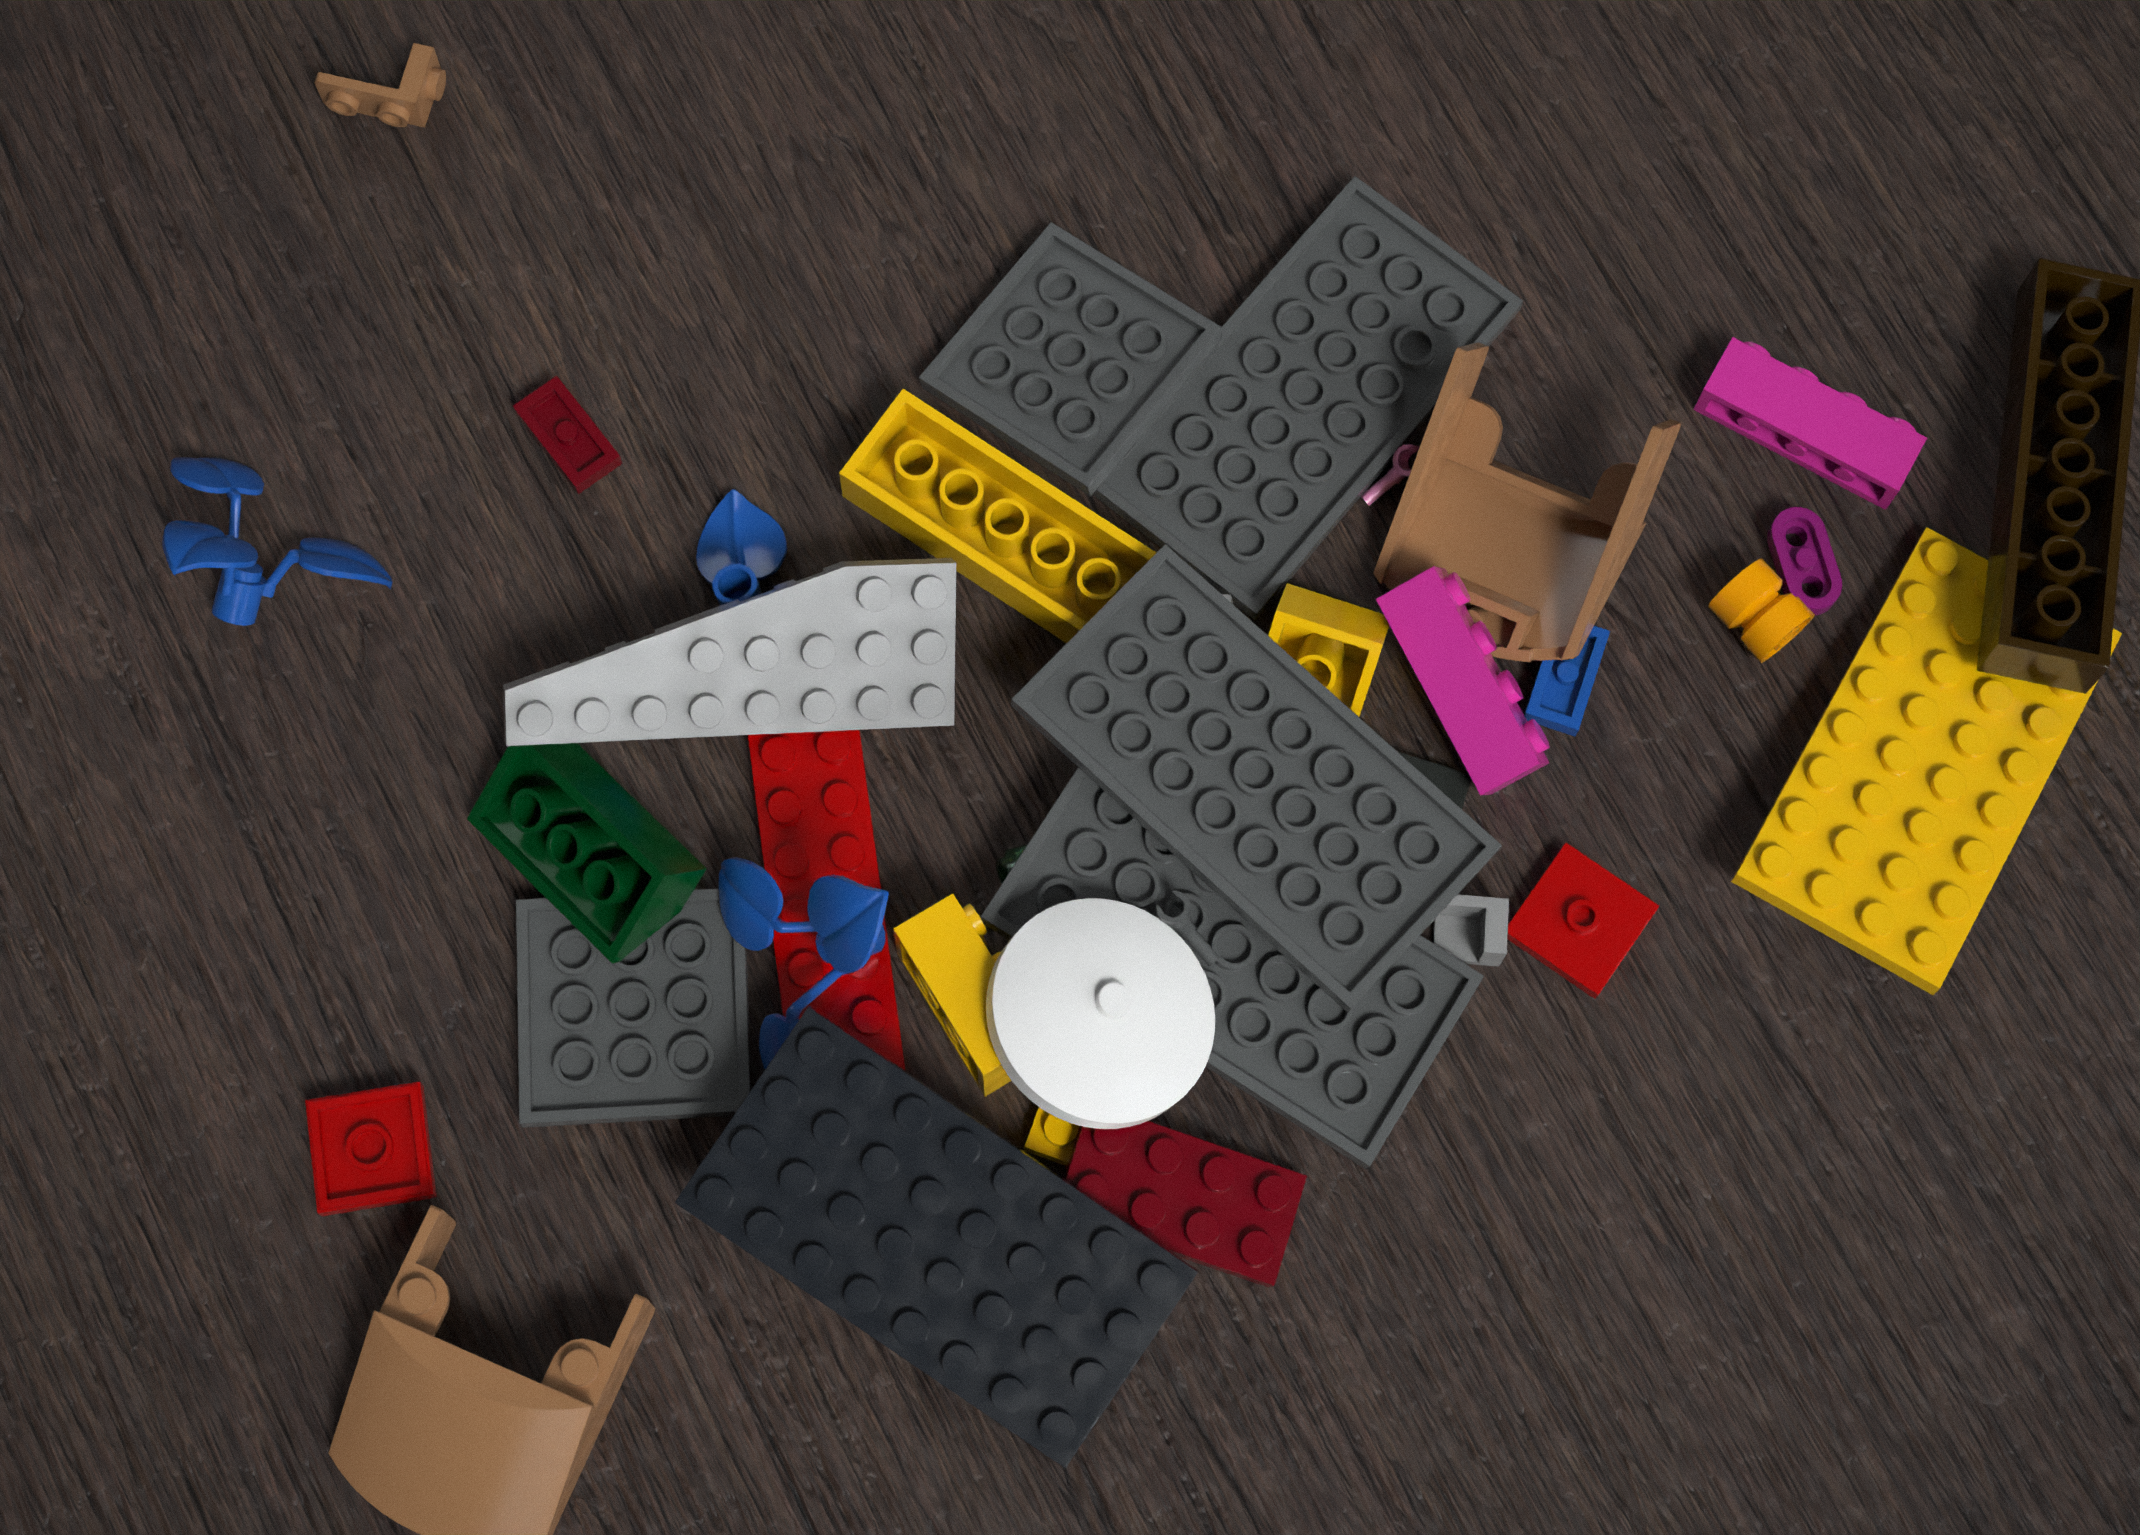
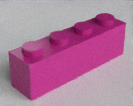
M1734 337L1729 342L1693 409L1884 510L1888 508L1899 492L1927 440V437L1917 433L1909 422L1897 417H1886L1867 407L1866 402L1859 396L1850 392H1838L1819 382L1818 378L1809 370L1802 367H1790L1771 357L1764 347L1753 342H1742Z
M1433 566L1376 599L1480 796L1492 795L1549 764L1543 752L1550 748L1549 742L1535 719L1527 722L1517 703L1523 699L1521 689L1509 670L1506 669L1503 672L1499 670L1491 655V652L1497 650L1495 641L1485 624L1481 620L1474 623L1465 606L1467 602L1471 601L1470 595L1456 572L1448 575L1445 568Z

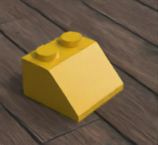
M1287 583L1277 606L1268 636L1360 717L1389 628L1385 615Z

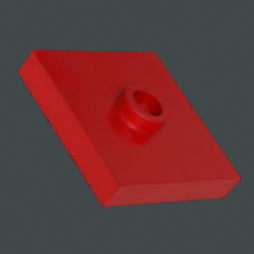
M1565 843L1508 924L1507 939L1596 999L1655 914L1659 905L1568 843Z
M420 1081L305 1100L317 1214L321 1217L437 1198L424 1086Z

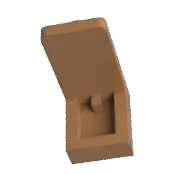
M413 43L399 89L322 72L317 73L314 83L323 104L338 114L354 116L360 113L378 117L382 122L394 127H406L407 124L425 128L433 101H440L446 85V72L441 69L434 47Z

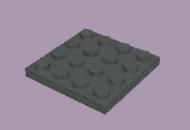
M1051 222L919 376V380L924 390L1091 497L1222 339L1221 326Z
M719 889L694 890L679 914L624 959L613 964L546 898L516 900L519 1124L522 1128L735 1115L752 1090L747 948L737 943L726 928L720 909Z

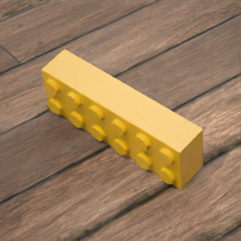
M905 389L901 390L839 472L842 496L934 557L952 558L956 562L957 572L1065 643H1068L1157 553Z

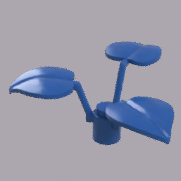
M176 457L172 459L170 471L179 482L203 492L226 493L230 500L228 535H225L221 530L209 524L177 520L171 521L165 526L162 536L163 551L173 575L197 568H223L211 610L212 614L218 619L242 626L254 624L262 596L274 597L276 585L295 563H299L301 567L314 573L386 585L391 589L393 582L390 575L372 555L356 545L328 538L302 539L299 549L289 550L268 580H266L262 576L263 568L257 564V550L250 543L239 539L241 494H262L264 482L259 474L246 465L227 459L208 457Z
M732 489L710 515L699 539L696 554L699 571L702 577L712 585L719 606L737 599L743 601L762 594L758 581L769 578L780 568L786 557L787 541L782 528L769 514L753 505L738 491Z
M738 857L726 859L721 863L722 868L719 872L718 883L720 909L726 928L737 943L749 950L759 951L768 948L772 944L774 930L779 933L817 932V951L825 962L833 966V969L788 1007L786 1017L774 1013L764 1018L759 1035V1049L765 1069L800 1020L801 1011L842 975L862 969L871 955L882 951L885 945V930L882 923L889 895L888 891L864 886L844 876L827 875L817 879L810 889L808 898V916L810 921L786 922L778 917L783 907L782 892L776 881L765 869L754 862Z

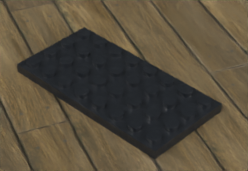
M808 1006L675 1201L677 1205L1064 1468L1067 1467L1198 1273L1196 1268L811 1006Z

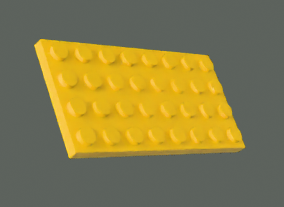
M1926 527L1731 882L1929 994L1934 995L1941 988L2097 682L2084 694L1977 671L1988 560ZM2114 628L2111 655L2122 635L2121 632Z

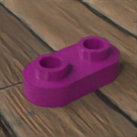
M1791 507L1785 509L1777 515L1767 534V543L1777 575L1783 580L1781 585L1783 594L1792 593L1795 597L1798 596L1815 614L1814 616L1823 614L1834 605L1842 591V578L1825 525L1815 512L1807 508ZM1786 535H1798L1803 545L1798 547L1792 546L1786 540ZM1809 583L1814 585L1818 590V596L1811 597L1806 595L1802 590V584Z

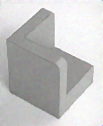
M1457 895L1434 920L1433 943L1465 964L1499 967L1507 954L1509 899Z

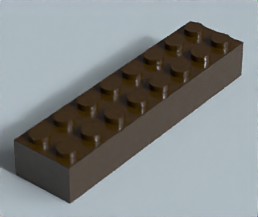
M2039 258L2018 289L1977 671L2086 694L2110 667L2140 340V279Z

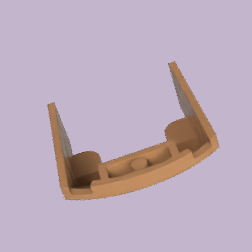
M1478 342L1458 347L1449 366L1373 574L1380 584L1385 583L1392 590L1433 566L1445 568L1448 575L1456 572L1470 595L1471 601L1465 604L1474 623L1481 620L1495 641L1497 650L1491 652L1493 657L1523 662L1574 659L1580 654L1646 525L1644 518L1676 440L1681 423L1669 419L1654 425L1638 464L1623 462L1614 464L1605 470L1598 480L1590 500L1493 460L1502 436L1503 426L1501 417L1493 407L1471 397L1489 346Z
M431 1205L380 1311L374 1310L328 1454L350 1485L366 1501L398 1524L420 1535H553L655 1313V1307L647 1298L635 1294L610 1348L593 1340L583 1338L569 1341L561 1346L554 1355L542 1383L436 1338L435 1336L448 1311L450 1292L444 1279L435 1273L434 1270L456 1226V1221L443 1209Z

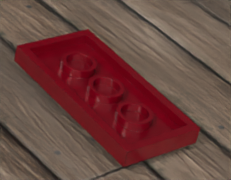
M1146 1121L1142 1124L1119 1129H1095L1080 1126L1063 1179L1178 1257L1271 1288L1276 1283L1307 1176Z

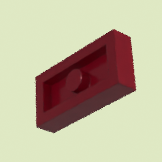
M555 376L512 406L516 416L578 495L623 464L618 452L558 376Z

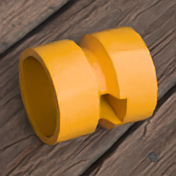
M1762 558L1750 564L1734 577L1712 599L1708 606L1728 629L1741 626L1744 628L1741 640L1744 642V646L1760 663L1771 658L1807 626L1815 615L1798 596L1795 597L1792 593L1779 594L1783 580Z

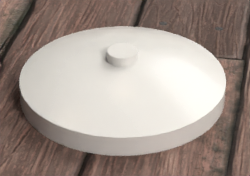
M1086 898L1063 902L1042 911L1025 923L1008 941L996 960L989 979L986 996L987 1025L994 1051L1002 1067L1012 1082L1028 1099L1044 1111L1066 1122L1095 1129H1119L1142 1124L1167 1111L1183 1098L1195 1085L1208 1062L1215 1034V1010L1207 977L1190 947L1171 927L1154 915L1133 905L1116 900Z

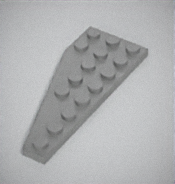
M952 558L839 562L823 568V572L798 581L792 579L774 586L773 590L743 601L737 599L655 629L653 634L628 643L622 641L608 646L601 653L573 663L567 661L504 684L506 746L954 726L956 562Z

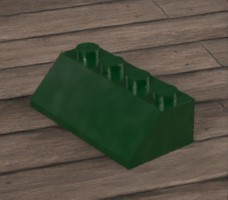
M578 743L508 746L467 818L612 964L620 962L679 914L707 869Z

